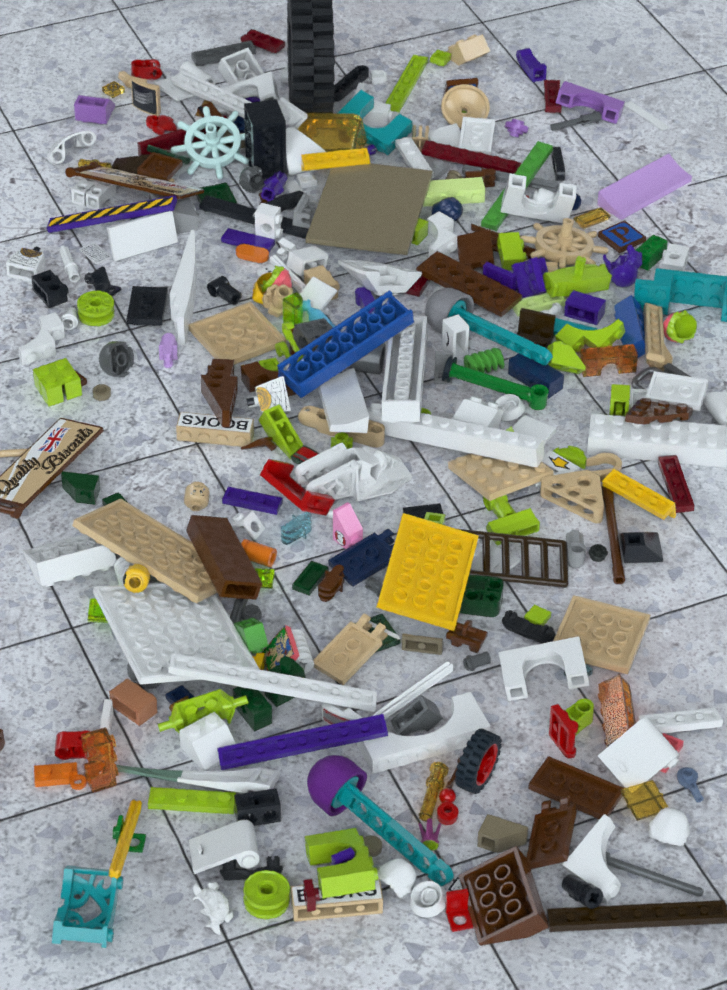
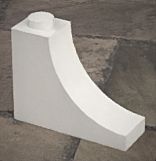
M358 83L355 95L360 90L365 91V83ZM374 100V108L362 119V122L366 125L387 126L389 121L393 119L391 104Z
M604 814L568 857V860L563 863V866L569 874L600 888L603 892V899L608 902L611 897L613 898L618 894L621 883L609 870L606 862V846L612 831L615 829V825L611 818Z

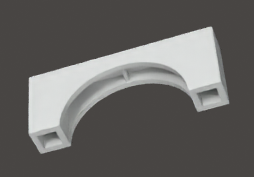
M468 692L451 697L452 717L443 727L434 732L420 736H402L388 732L386 737L357 742L356 744L372 774L463 749L467 747L466 743L476 730L481 728L490 731V724L472 693Z

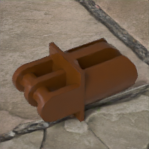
M482 167L481 170L465 171V178L482 177L485 188L494 187L496 170L483 169Z
M342 565L334 566L330 572L325 570V577L318 585V596L321 601H330L338 591L343 592L344 567Z

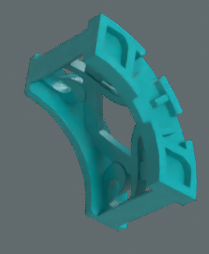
M67 865L64 868L61 899L65 900L64 905L58 907L53 921L52 944H61L63 940L102 943V948H106L109 942H113L114 929L112 927L116 912L118 890L123 888L124 877L120 876L117 879L112 877L110 887L107 889L103 888L104 879H102L95 888L94 882L97 875L109 876V869ZM76 873L90 874L89 882L77 876ZM79 894L82 898L75 899L74 896ZM89 897H91L98 904L102 913L84 923L82 916L71 909L84 906ZM109 898H110V902H109V906H108V904H107V902H106V899H109ZM71 920H77L79 924L76 925V921H74V922H70V921H71Z

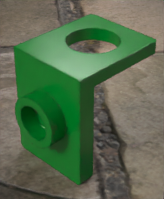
M123 815L118 816L117 825L113 827L112 838L116 839V846L124 824ZM134 833L132 839H138L140 843L137 846H130L128 852L143 853L146 834Z

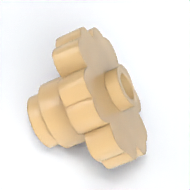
M274 284L268 287L262 298L263 307L268 308V313L277 318L281 315L285 318L293 315L299 304L298 296L293 294V289L284 284L281 286Z

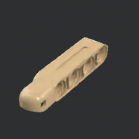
M305 406L298 413L299 422L305 426L315 428L320 433L334 437L339 433L330 432L324 409ZM371 420L368 422L367 433L344 432L349 435V438L353 437V442L377 448L385 443L384 425Z

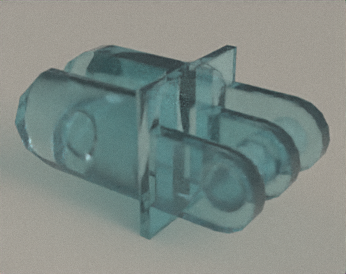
M304 512L297 517L292 515V520L281 526V541L283 544H291L301 537L306 539V534L312 530L310 526L312 524L311 513Z

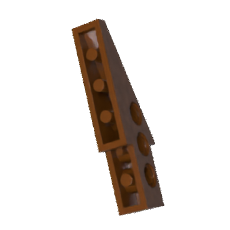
M212 359L211 365H208L206 375H201V393L222 427H230L238 394V376H234L233 359Z

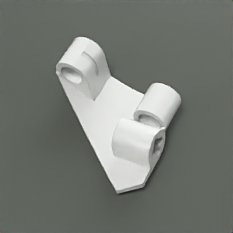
M286 128V165L289 176L321 170L302 171L301 154L326 151L296 128Z
M81 131L62 137L49 150L47 154L48 161L51 164H60L65 160L64 142L73 137L74 147L92 146L96 141L94 132ZM55 152L59 155L58 161H55L53 159V154Z

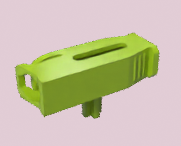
M577 256L575 266L561 268L550 273L546 272L543 275L546 292L553 298L570 296L573 290L584 294L609 290L612 275L607 271L605 264H600L599 266L585 264L586 258Z

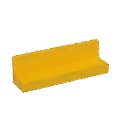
M367 148L301 154L302 171L370 164Z
M613 469L602 480L604 487L663 520L667 516L676 517V506L673 501L623 473Z

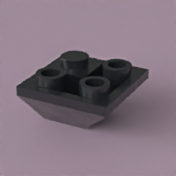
M658 532L619 534L624 563L663 562Z

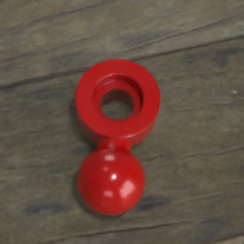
M444 788L439 794L442 804L437 808V820L443 825H452L457 821L459 813L457 806L453 804L456 800V793L451 788Z

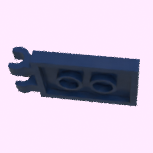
M386 529L380 535H377L375 532L329 559V566L333 569L336 565H342L344 567L343 579L354 587L388 566L394 544L391 545L394 542L391 536L394 533L390 529Z

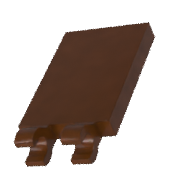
M490 229L457 236L460 263L472 269L483 267L486 262L495 265Z
M569 795L561 797L560 809L556 807L551 808L552 801L547 800L541 804V813L535 814L526 856L530 869L562 863L568 860L577 813L576 803H570Z

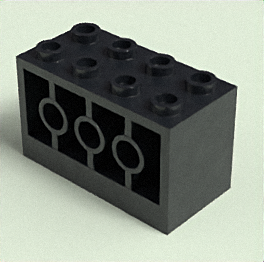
M277 99L245 103V157L249 159L248 167L257 166L261 168L263 180L272 177L274 173L279 171L287 175L286 121Z

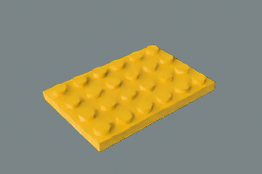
M403 513L376 608L454 631L479 536Z

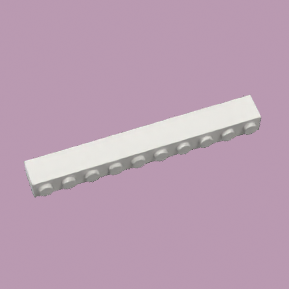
M372 403L367 409L369 420L383 424L385 435L531 467H538L545 457L543 438L424 413L420 415V422L389 423L382 421L381 404Z

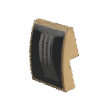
M132 76V105L145 113L159 116L161 114L160 86L148 84L147 79Z

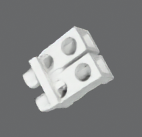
M83 178L71 188L72 203L86 206L93 210L103 209V204L116 195L118 185Z

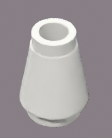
M73 307L68 308L60 318L64 324V329L72 330L78 324L77 310Z

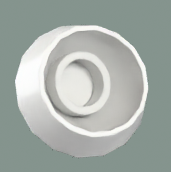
M513 394L503 395L495 402L499 404L500 408L504 409L501 421L515 420L525 410L523 402Z
M433 881L420 882L413 888L410 895L409 904L411 910L421 917L438 915L445 908L446 891L442 886Z

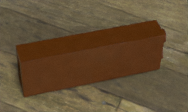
M191 515L186 532L219 597L257 600L262 582L229 520L223 517Z

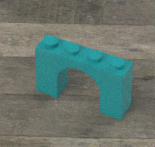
M360 90L337 113V124L351 132L352 135L364 140L366 144H373L379 152L389 155L396 148L395 140L407 137L412 132V120L399 113L385 127L371 128L365 125L362 119L374 108V97Z

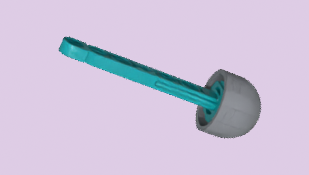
M443 288L434 292L426 303L425 316H427V322L441 334L443 319L459 314L469 325V330L529 359H534V361L542 365H547L553 358L548 349L474 315V301L466 293L453 288Z

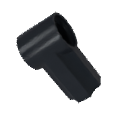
M220 276L207 284V290L212 297L220 296L232 305L238 304L242 298V293L232 287L225 276Z

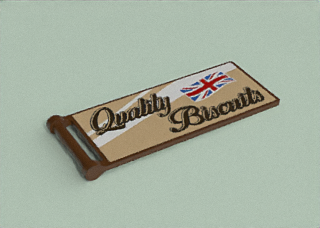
M96 161L91 162L89 165L76 168L69 167L65 170V174L69 178L79 176L167 197L176 195L177 199H184L204 193V189L103 167Z
M65 418L58 419L0 475V503L14 506L11 508L0 505V513L19 519L23 510L104 431L103 427Z

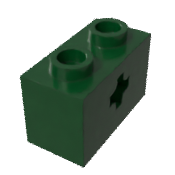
M239 686L233 688L234 699L245 695L247 697L248 704L238 706L236 710L254 732L272 724V706L259 690Z

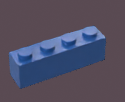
M630 295L614 305V316L616 320L619 319L624 323L625 332L620 339L623 343L622 351L634 361L645 354L644 315L639 302Z

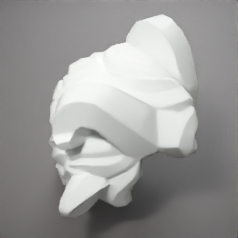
M217 882L208 883L207 889H201L195 883L193 887L195 894L193 901L199 899L205 907L200 912L210 917L205 926L211 927L214 933L220 935V924L224 921L229 923L233 918V911L229 909V900L221 891H218L220 885Z

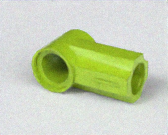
M507 495L491 501L483 496L485 507L488 511H493L498 519L516 513L508 503Z

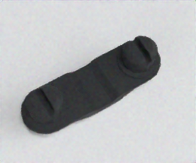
M299 190L284 194L265 204L278 206L282 212L296 207L304 192Z
M511 610L506 611L505 616L502 618V624L507 630L541 644L552 642L556 636L553 627L532 624Z
M268 856L266 858L267 866L258 867L255 870L238 869L234 859L230 863H223V869H220L219 872L225 881L247 880L250 875L264 870L275 871L281 874L284 867L280 866L279 856H274V860H272V856Z

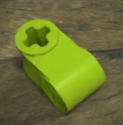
M580 699L565 710L570 720L578 723L576 735L593 722L594 704L589 699Z

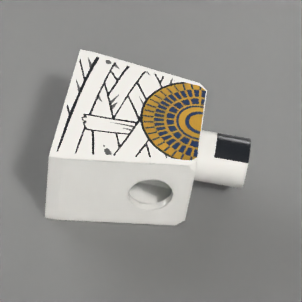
M34 247L33 250L28 248L19 249L6 261L7 276L32 282L31 276L42 273L45 268V258L40 247Z
M283 376L256 386V396L246 397L248 408L259 406L260 414L280 404L285 414L291 413Z

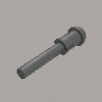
M594 110L593 113L580 115L579 118L551 124L550 128L553 131L578 124L599 123L602 120L601 113Z

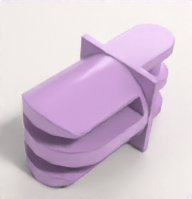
M171 333L164 334L159 345V359L164 360L165 368H171L173 360H178L177 341Z

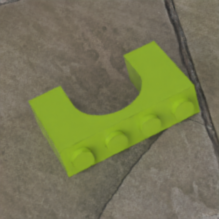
M356 828L304 836L306 856L310 866L330 863L331 855L350 847L355 852V857L346 863L317 868L318 887L322 898L376 890L375 881L378 880V871L374 867L372 856H369L368 847L364 844L363 835L359 836Z

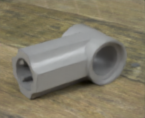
M571 530V532L566 534L568 565L573 568H580L584 565L586 546L584 545V537L579 530Z

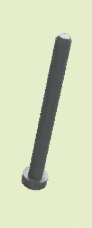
M606 852V862L609 866L699 897L703 896L704 890L700 887L610 857V853Z

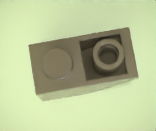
M487 814L478 831L477 847L500 853L515 846L526 845L528 827Z

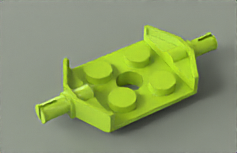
M218 689L175 703L169 720L157 723L160 732L172 728L180 733L179 730L213 712L222 720L227 719L228 724H230L235 709L238 706L248 704L246 695L234 699L233 696H229L223 690Z

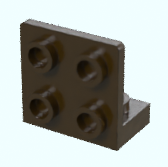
M521 308L517 335L547 349V346L553 343L556 316Z

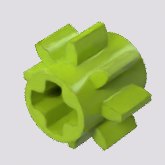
M339 432L335 437H331V448L339 443H343L347 449L353 448V437L349 438L347 433Z

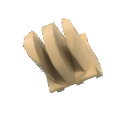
M413 125L412 140L419 151L422 152L424 143L428 140L429 126H426L425 137H422L423 125H419V134L416 137V125Z

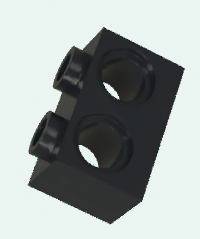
M51 270L31 276L33 291L48 308L68 302V287Z
M277 788L234 795L236 821L248 820L254 826L281 822V804Z

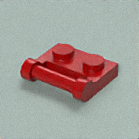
M559 704L551 706L549 736L566 758H574L576 756L575 735L578 732V723L570 720L567 711L563 710Z

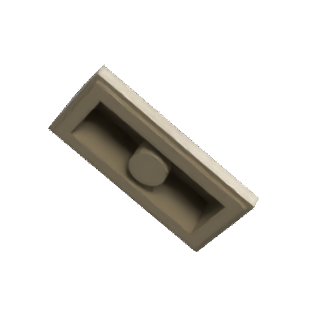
M402 634V650L442 655L444 647L442 638Z

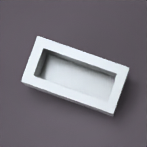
M459 314L443 319L442 349L453 352V359L454 357L459 358L468 355L469 325Z

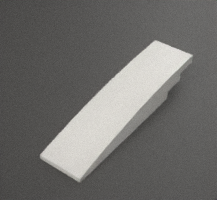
M195 230L190 232L170 291L171 321H174V331L178 335V345L186 344L189 324H191L194 311L197 277Z

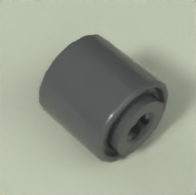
M385 342L350 365V368H354L357 372L380 375L385 359Z

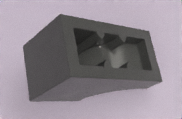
M420 695L390 721L397 735L406 736L418 730H426L428 732L443 718L436 704Z

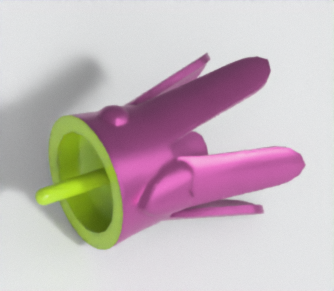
M429 818L427 820L426 832L423 831L422 824H418L422 837L421 843L433 851L438 848L441 823L438 824L436 832L433 834L432 819Z

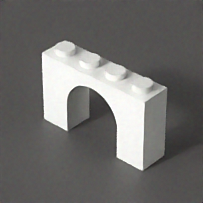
M271 71L222 88L243 99L257 96L261 101L279 100L277 85ZM214 104L222 116L228 118L232 114V112Z
M509 174L502 197V213L563 223L564 218L570 217L576 199L577 186L560 183L554 198L548 201H534L524 194L526 176Z
M579 636L499 652L508 701L528 698L525 683L526 675L532 668L540 664L549 663L560 666L565 671L569 689L589 686Z

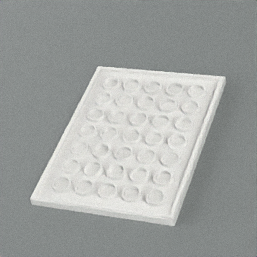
M162 582L148 583L147 588L139 593L128 591L124 585L96 586L93 589V594L139 684L202 680L168 673L172 653L259 669L216 594L195 603Z

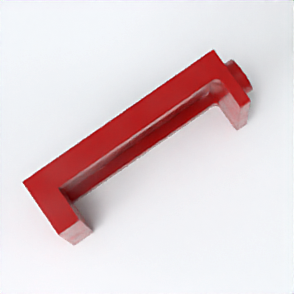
M268 459L260 473L261 477L302 511L324 516L328 514L335 501L332 496L306 491L304 487L290 476L294 465Z

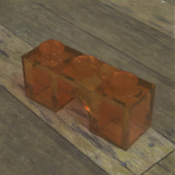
M634 344L581 349L580 359L586 366L582 375L583 377L601 376V370L607 364H615L618 374L636 372L638 354Z
M106 727L81 734L82 749L88 760V763H84L85 777L91 792L116 786L118 769L114 763L117 761V756L113 747H116L113 734L109 735Z

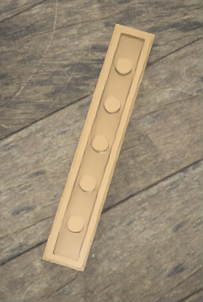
M645 303L643 311L646 359L664 363L665 346L662 307Z

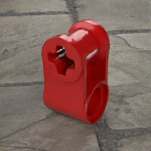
M156 59L133 60L131 62V76L147 80L159 79L162 76L160 62Z
M87 730L59 732L55 740V756L62 760L93 757L96 754V746L93 744L94 734Z

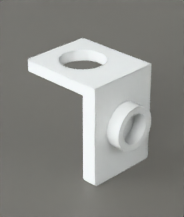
M253 511L243 514L240 512L230 522L233 529L243 526L253 540H256L265 530V527ZM252 522L257 524V532L251 529Z

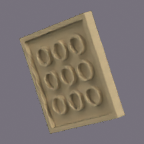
M251 302L189 324V331L215 359H233L234 365L275 350V344L284 341L286 343L284 336Z
M475 454L457 457L448 462V468L489 501L541 482L543 477L553 475V470L543 462L538 467H531Z
M573 595L553 641L579 636L585 664L629 674L649 624L650 614Z

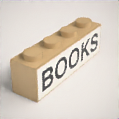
M180 412L176 425L177 440L243 447L252 443L254 419L232 417L230 427H222L215 415Z
M378 878L375 881L376 890L322 898L319 890L320 901H316V911L307 912L303 885L291 886L294 922L382 914L383 896L380 879Z

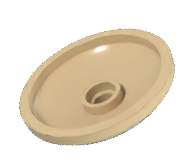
M467 84L457 85L449 89L441 103V111L445 120L450 125L456 123L459 129L462 127L463 117L487 119L490 110L489 101L485 93L479 88Z

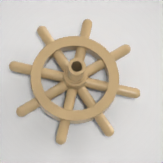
M564 218L562 225L543 227L539 223H534L533 227L538 231L536 237L524 235L520 237L524 243L535 244L536 251L531 253V258L542 256L549 261L559 263L560 269L566 268V265L575 264L577 256L585 257L586 264L596 265V262L590 258L592 253L607 254L609 251L607 247L594 246L592 238L597 237L596 231L586 233L574 228V221L570 218Z

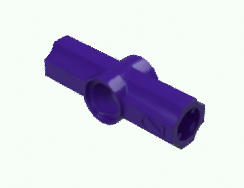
M276 172L272 177L264 181L265 186L260 194L262 199L269 202L284 192L283 187L288 179L285 173Z

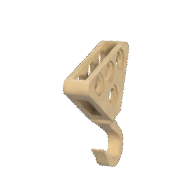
M600 453L587 458L586 466L607 463L614 467L597 471L582 470L543 477L541 479L540 496L593 523H601L604 511L601 482L613 469L621 472L622 461L617 455L612 453ZM556 493L562 497L554 498L552 497V494ZM573 501L578 505L570 506L567 502ZM587 508L593 511V513L587 514L583 510Z

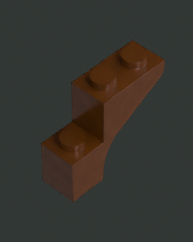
M258 361L241 366V381L249 392H254L256 386L279 378L278 371L267 370ZM285 384L288 397L296 395V393Z

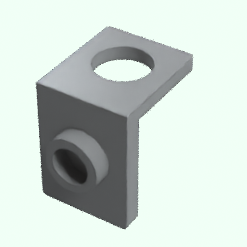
M435 351L434 384H452V379L447 383V380L442 381L438 377L443 374L444 366L449 356L452 355L453 359V352Z

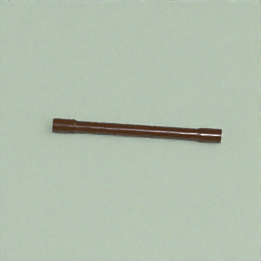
M602 485L613 566V581L615 584H623L625 582V574L617 530L614 493Z

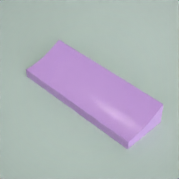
M668 153L598 192L597 205L622 220L685 184L690 183L692 176L684 171Z

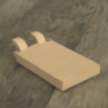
M364 613L356 624L350 621L313 660V667L344 686L383 645L382 641L388 636L384 632L386 626L379 623L371 633L368 632L372 628V624L369 623L371 618Z

